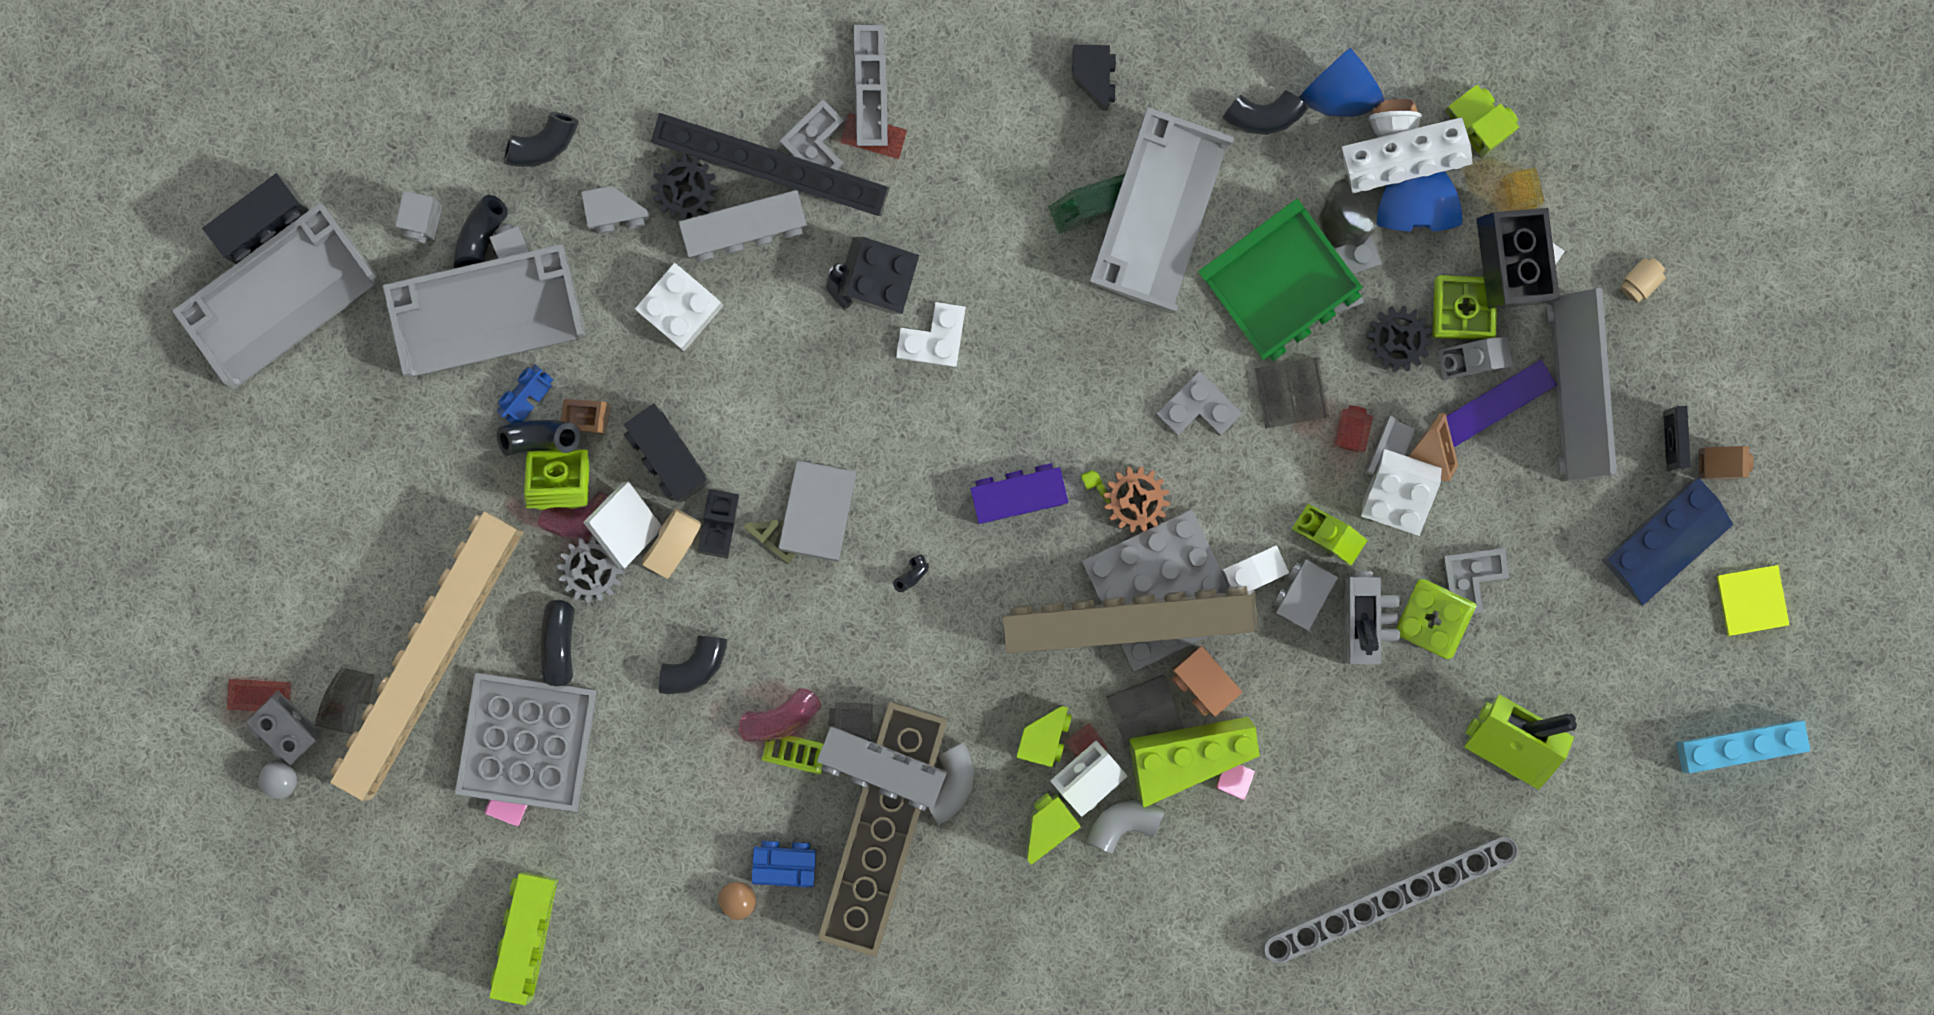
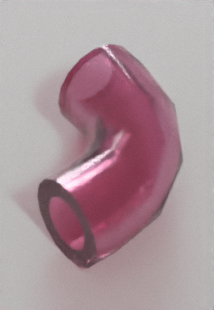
M598 491L587 506L575 509L567 507L547 508L541 513L538 526L547 532L563 538H586L593 534L583 522L609 496Z
M798 688L784 704L775 709L744 713L739 723L740 736L747 742H770L786 737L804 727L820 710L821 702L810 690Z

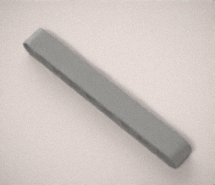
M1505 836L1490 838L1269 935L1263 941V953L1273 963L1280 964L1512 863L1518 856V846L1514 840ZM1505 841L1509 846V853L1506 857L1500 859L1495 854V847L1498 843ZM1472 854H1478L1481 858V865L1477 870L1471 871L1467 867V859ZM1449 866L1453 870V878L1447 883H1442L1439 880V871L1441 868ZM1419 878L1423 879L1425 890L1420 895H1413L1410 890L1412 881ZM1387 891H1394L1397 895L1396 904L1389 908L1385 907L1382 903L1383 895ZM1365 903L1369 907V914L1365 919L1358 920L1354 916V909L1358 904ZM1330 916H1339L1341 920L1340 928L1335 932H1329L1325 926L1327 919ZM1303 928H1310L1313 932V938L1308 944H1300L1297 939L1298 932ZM1280 940L1285 945L1283 954L1277 957L1270 955V944Z

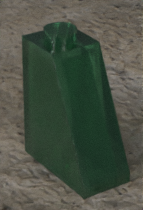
M1125 174L1074 189L1049 205L1048 208L1058 233H1065L1111 215Z

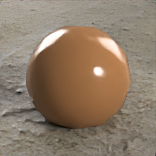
M731 882L725 885L717 898L721 909L732 920H742L750 916L756 906L755 893L750 886L743 882Z

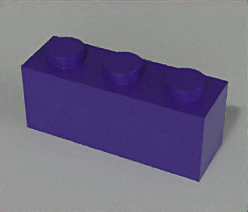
M1049 463L1034 467L1036 473L1024 475L1023 470L1005 474L1006 480L994 482L993 477L975 481L976 487H971L970 490L978 524L1068 504L1060 467L1053 468V464Z

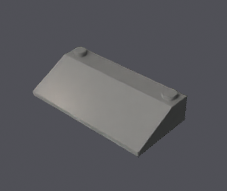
M1147 107L1094 265L1090 283L1170 314L1177 311L1179 305H1176L1175 301L1225 150L1233 142L1234 137Z
M320 202L172 311L221 381L230 388L235 389L382 281L328 209Z
M563 244L383 285L402 374L408 378L587 337Z
M1594 288L1561 295L1559 300L1549 302L1550 305H1545L1546 323H1551L1555 380L1557 384L1556 392L1562 457H1557L1558 475H1563L1564 482L1602 479L1617 474L1602 288Z

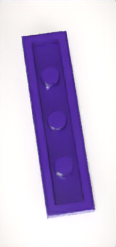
M1542 359L1446 416L1453 446L1456 447L1557 386Z

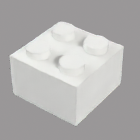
M674 263L638 304L635 310L681 350L685 351L724 305Z
M1384 449L1365 494L1361 516L1420 536L1441 483L1442 468Z

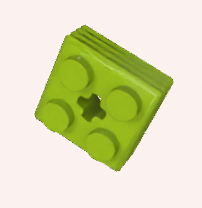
M1437 276L1434 280L1432 336L1434 338L1473 340L1496 337L1497 308L1488 309L1484 277ZM1463 300H1466L1467 305L1472 306L1473 309L1467 315H1463V312L1458 310V305H1461Z
M573 450L569 453L560 451L527 452L524 484L526 508L545 510L554 507L575 509L587 506L589 484L588 450Z
M1419 579L1396 629L1399 630L1401 638L1444 659H1451L1459 646L1477 605L1426 579ZM1439 612L1438 618L1442 620V623L1432 626V620L1429 619V615Z

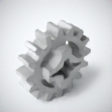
M591 536L590 543H586L582 537L579 538L578 547L570 543L568 547L571 553L569 555L561 553L560 555L566 560L565 564L557 566V569L565 571V575L559 578L560 582H568L565 591L571 592L575 590L574 599L576 600L585 595L587 603H591L595 595L600 602L604 601L603 593L605 592L613 596L615 593L611 587L613 585H622V582L617 579V575L625 574V570L617 567L603 547L597 544V539L594 536ZM591 549L600 550L608 558L602 560L595 558ZM579 554L581 560L577 568L571 569L575 557ZM588 560L593 565H598L599 567L594 572V579L591 575L584 574V569L588 568ZM611 570L610 578L603 586L601 579L606 571ZM581 579L587 581L591 590L581 588L575 581Z

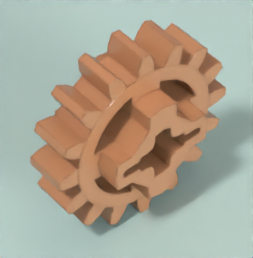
M1140 466L1137 469V473L1134 474L1131 467L1126 468V476L1117 472L1115 474L1117 482L1109 481L1107 483L1108 487L1112 490L1111 493H1104L1103 497L1110 499V503L1103 507L1105 510L1112 509L1113 513L1110 515L1109 520L1112 521L1118 518L1120 520L1118 523L1119 529L1128 524L1129 532L1134 533L1136 526H1139L1142 532H1146L1147 523L1156 527L1158 523L1155 518L1157 516L1165 518L1166 514L1161 508L1170 506V502L1163 500V496L1167 495L1169 490H1161L1160 486L1164 480L1162 478L1155 481L1153 479L1155 471L1151 470L1147 475H1144V469ZM1137 479L1149 483L1154 490L1147 491L1140 487ZM1126 482L1127 491L1122 498L1116 499L1119 488ZM1133 491H1136L1137 495H1143L1144 501L1140 502V508H1137L1135 504L1129 503V498L1133 497ZM1156 500L1153 512L1147 517L1146 509L1151 501ZM1126 508L1133 512L1135 520L1125 517L1119 510Z

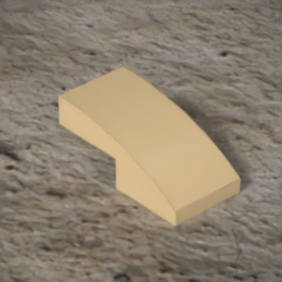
M675 508L658 530L659 537L642 558V565L668 579L692 544L701 526V522Z

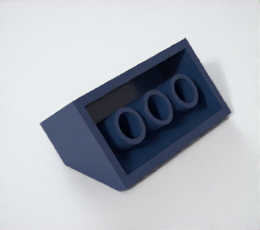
M1700 478L1690 480L1605 556L1602 561L1643 606L1733 526V523L1720 500Z

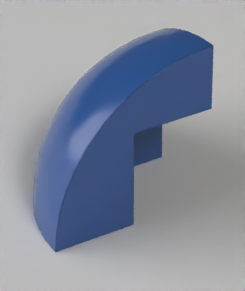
M1351 48L1346 50L1325 69L1299 96L1306 105L1315 111L1328 116L1356 117L1366 114L1384 102L1383 94L1374 77Z
M1445 171L1430 176H1422L1387 185L1379 205L1376 225L1409 232L1414 227H1427L1431 231H1441L1461 226V203L1451 179Z

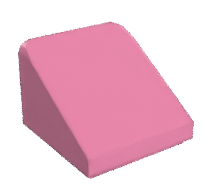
M1242 765L1234 767L1220 774L1215 788L1245 800L1255 771Z
M489 800L484 813L509 824L519 826L527 805Z

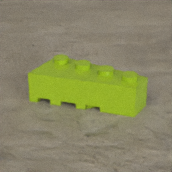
M1249 717L1129 739L1137 795L1143 808L1260 756L1256 727Z
M526 872L519 873L518 878L513 877L509 892L513 899L511 908H507L504 915L503 926H506L504 937L500 938L497 956L499 958L497 967L494 968L491 977L490 999L524 1006L534 999L558 879Z

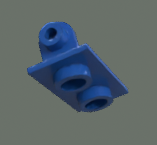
M536 364L532 368L527 367L517 379L519 384L512 392H505L498 401L500 407L497 409V412L503 418L508 413L509 415L505 419L511 424L523 422L533 410L534 406L526 400L529 396L539 402L552 387L550 383L554 379L545 372L540 376L543 370Z

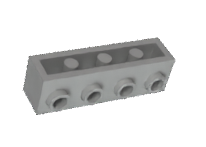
M798 190L679 221L688 257L690 259L696 258L697 263L715 258L713 254L715 252L725 250L726 255L744 250L743 245L755 242L756 247L773 243L772 237L784 234L785 239L802 235V229L808 228Z

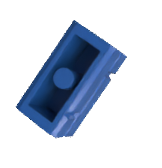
M761 840V846L754 847L752 884L812 888L815 886L817 849H810V843L792 842V848L779 847L780 841Z

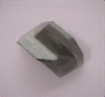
M1344 178L1336 181L1326 196L1325 205L1318 217L1321 230L1332 246L1343 244L1362 245L1376 227L1355 193H1352L1347 180Z

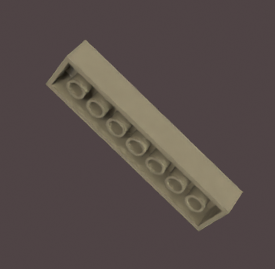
M1247 586L1229 587V589H1226V593L1217 594L1216 588L1202 589L1195 592V596L1187 597L1185 591L1169 592L1167 595H1164V599H1155V594L1137 595L1130 602H1125L1124 597H1111L1102 600L1103 604L1094 605V599L1078 600L1072 603V607H1064L1063 602L1046 603L1039 610H1033V605H1020L1011 608V612L1003 616L1006 654L1255 632L1258 628L1255 591H1247Z
M889 701L876 744L934 766L948 719ZM869 783L868 787H863L817 940L877 958L921 809L909 805V799L897 795V798L894 799L879 793L880 787Z

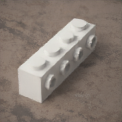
M1462 117L1342 146L1344 165L1352 193L1368 191L1376 187L1396 184L1422 176H1430L1434 173L1459 169L1473 164L1471 144Z

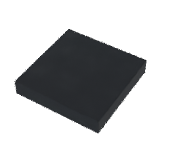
M1676 406L1663 412L1666 470L1680 471L1691 468L1688 407Z

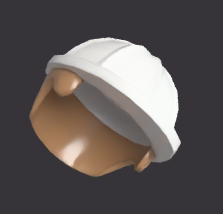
M1411 99L1386 100L1380 103L1377 108L1372 109L1369 121L1375 134L1378 137H1383L1418 128L1422 114L1418 112L1414 101Z

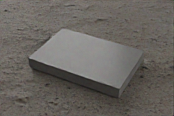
M797 460L779 551L839 562L857 472Z

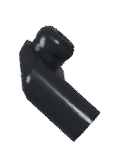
M837 263L830 268L826 289L840 307L846 310L854 302L836 296L845 266L843 263Z
M920 554L909 560L912 570L894 580L893 586L896 591L904 592L915 586L928 572L929 562L926 563L924 555Z

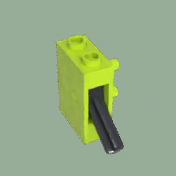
M1499 694L1492 703L1486 702L1478 715L1479 719L1473 718L1465 731V734L1469 735L1464 748L1540 790L1567 758L1575 738L1567 732L1576 729V717L1573 714H1563L1542 719Z

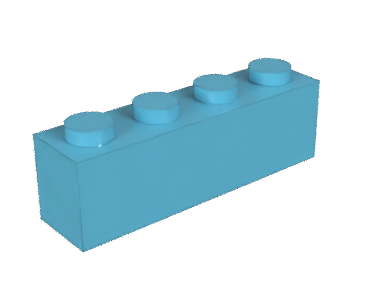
M1801 720L1676 742L1683 773H1695L1811 751L1805 721Z

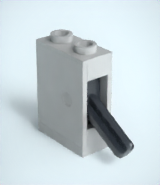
M1373 571L1351 572V577L1343 579L1344 664H1381V641H1398L1400 638L1398 629H1381V624L1396 625L1398 623L1397 612H1381V607H1398L1399 596L1381 595V577H1373Z

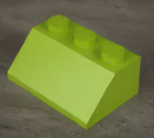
M1046 793L1033 803L1036 809L1031 812L1026 857L1031 865L1081 827L1057 794L1051 797Z

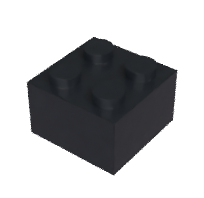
M866 237L852 238L836 296L887 313L903 314L919 255Z

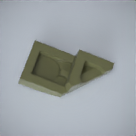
M773 520L769 522L745 523L743 528L786 563L789 564L796 556L794 553L779 551L784 521Z

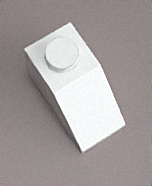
M1277 545L1221 570L1229 587L1247 586V591H1252L1289 574Z

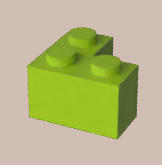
M1477 84L1450 104L1444 111L1451 120L1462 117L1471 146L1483 158L1520 127L1517 125L1518 118L1509 107L1504 108L1501 103L1495 107L1493 105L1495 100L1486 88L1481 89Z

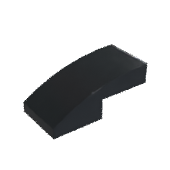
M709 489L698 546L699 554L728 559L739 494Z

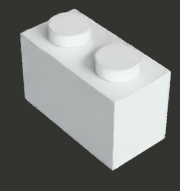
M1094 741L1050 782L1082 817L1089 810H1092L1108 793L1116 789L1128 776L1097 741Z

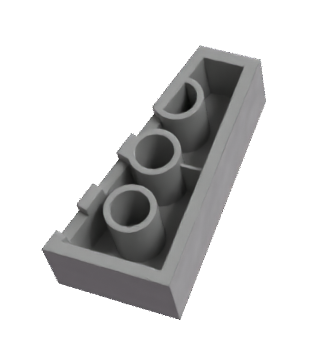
M833 726L829 729L817 762L823 764L821 768L823 771L836 776L841 771L851 775L850 781L863 787H868L869 783L880 787L879 793L894 799L897 798V795L909 799V805L924 811L926 807L933 809L947 774L944 770Z

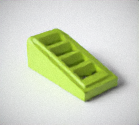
M768 731L762 761L821 775L823 764L817 762L824 743ZM776 739L782 740L778 758L772 756ZM788 742L793 743L790 760L784 759ZM799 745H804L802 762H796ZM811 747L817 748L813 766L808 765Z

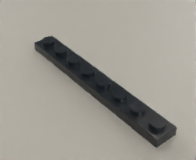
M659 113L651 139L652 143L876 216L882 215L890 189L889 186L664 113Z

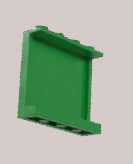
M1298 198L1198 271L1264 361L1268 358L1272 362L1287 352L1284 346L1295 340L1298 344L1312 333L1309 328L1318 321L1321 325H1324L1337 315L1334 310L1344 303L1348 307L1362 297L1359 291L1363 289V286Z

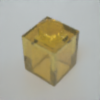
M1536 167L1506 174L1502 178L1510 211L1537 209V207L1545 203Z

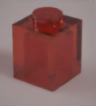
M1349 405L1348 410L1342 409L1338 419L1333 447L1359 453L1365 452L1373 415L1366 414L1367 409Z

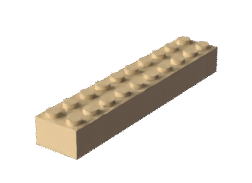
M483 512L482 516L476 515L468 529V531L472 532L466 543L462 541L453 555V558L457 559L451 570L446 569L438 582V585L441 586L436 597L431 595L423 608V612L426 614L420 624L416 622L407 637V639L411 640L405 651L401 649L394 658L392 666L395 669L390 678L384 677L377 689V693L380 696L374 705L370 703L361 718V720L365 721L359 732L354 731L346 744V747L349 748L344 759L339 758L331 770L330 774L334 775L330 783L361 801L374 798L524 533L522 530L491 513Z

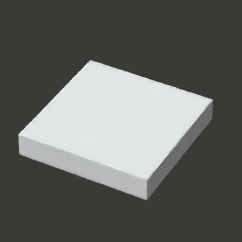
M622 482L583 522L619 569H625L658 534V530L662 526L629 482Z

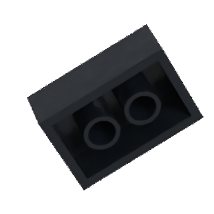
M276 173L202 229L225 259L237 264L307 213L309 208L289 181Z
M1548 208L1492 212L1476 218L1488 309L1539 305L1560 299Z
M655 403L624 424L628 430L624 433L625 438L633 449H636V451L642 450L645 455L641 459L643 464L654 476L658 474L663 482L658 485L668 499L671 501L676 499V501L682 503L711 483L664 413Z

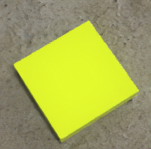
M1778 565L1716 576L1727 636L1789 625Z

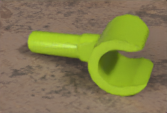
M1090 470L1081 475L1087 490L1096 487L1102 497L1104 493H1108L1097 472ZM1103 497L1106 503L1109 504L1110 499Z

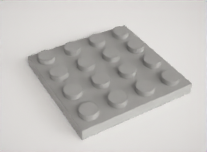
M1192 509L1081 561L1101 604H1103L1102 600L1111 597H1124L1125 602H1130L1137 595L1155 594V599H1164V595H1167L1169 592L1185 591L1187 597L1195 596V592L1202 589L1216 588L1217 594L1226 593V589H1229ZM1209 636L1124 643L1120 645L1134 672Z
M475 673L455 795L578 813L597 691L570 686L556 687L542 682Z

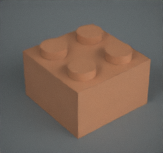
M1197 646L1171 669V672L1174 674L1171 678L1172 682L1182 693L1188 690L1195 699L1191 703L1202 716L1209 714L1212 717H1216L1243 693L1202 646Z

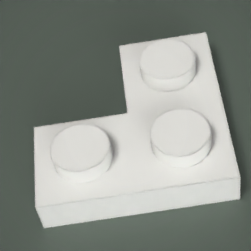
M935 302L931 332L901 328L896 358L957 367L966 307Z

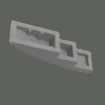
M853 25L857 146H888L884 25Z

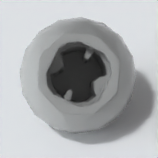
M273 761L261 769L258 785L270 798L283 799L294 792L297 786V774L288 763Z

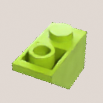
M1310 504L1306 505L1292 527V530L1351 566L1368 541L1350 525Z
M1060 706L1025 726L1016 758L1053 767L1054 761L1060 762L1064 744L1059 743L1062 731L1068 732L1072 718L1071 714H1067L1068 707Z

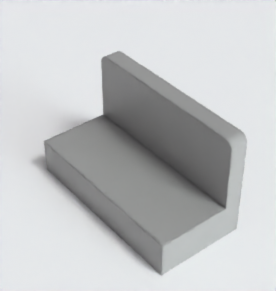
M1392 416L1387 417L1364 475L1372 478L1384 449L1405 456L1415 428L1395 421L1396 418Z

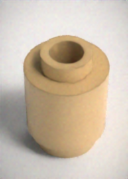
M1643 258L1623 279L1624 283L1620 286V289L1635 303H1639L1642 299L1646 300L1666 279L1663 274L1665 268L1654 258L1650 260Z

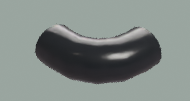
M1287 90L1283 91L1274 102L1266 105L1255 104L1240 95L1222 118L1230 125L1246 133L1269 135L1289 128L1305 114L1308 108L1302 100Z
M550 112L544 129L537 135L531 137L510 135L505 150L504 164L516 167H536L553 161L567 149L576 132L579 121L564 113Z
M494 195L484 196L470 212L456 243L454 269L485 261L490 237L493 236L495 230L508 215L506 205Z
M533 420L500 426L497 430V441L500 450L506 456L536 450H554L569 453L579 445L581 434L578 427L570 422Z
M552 600L547 603L541 630L543 680L548 685L556 687L568 684L573 678L571 639L575 610L570 603L563 600Z
M697 636L694 653L688 660L679 664H662L659 677V693L668 695L689 693L707 684L721 667L727 648V639Z

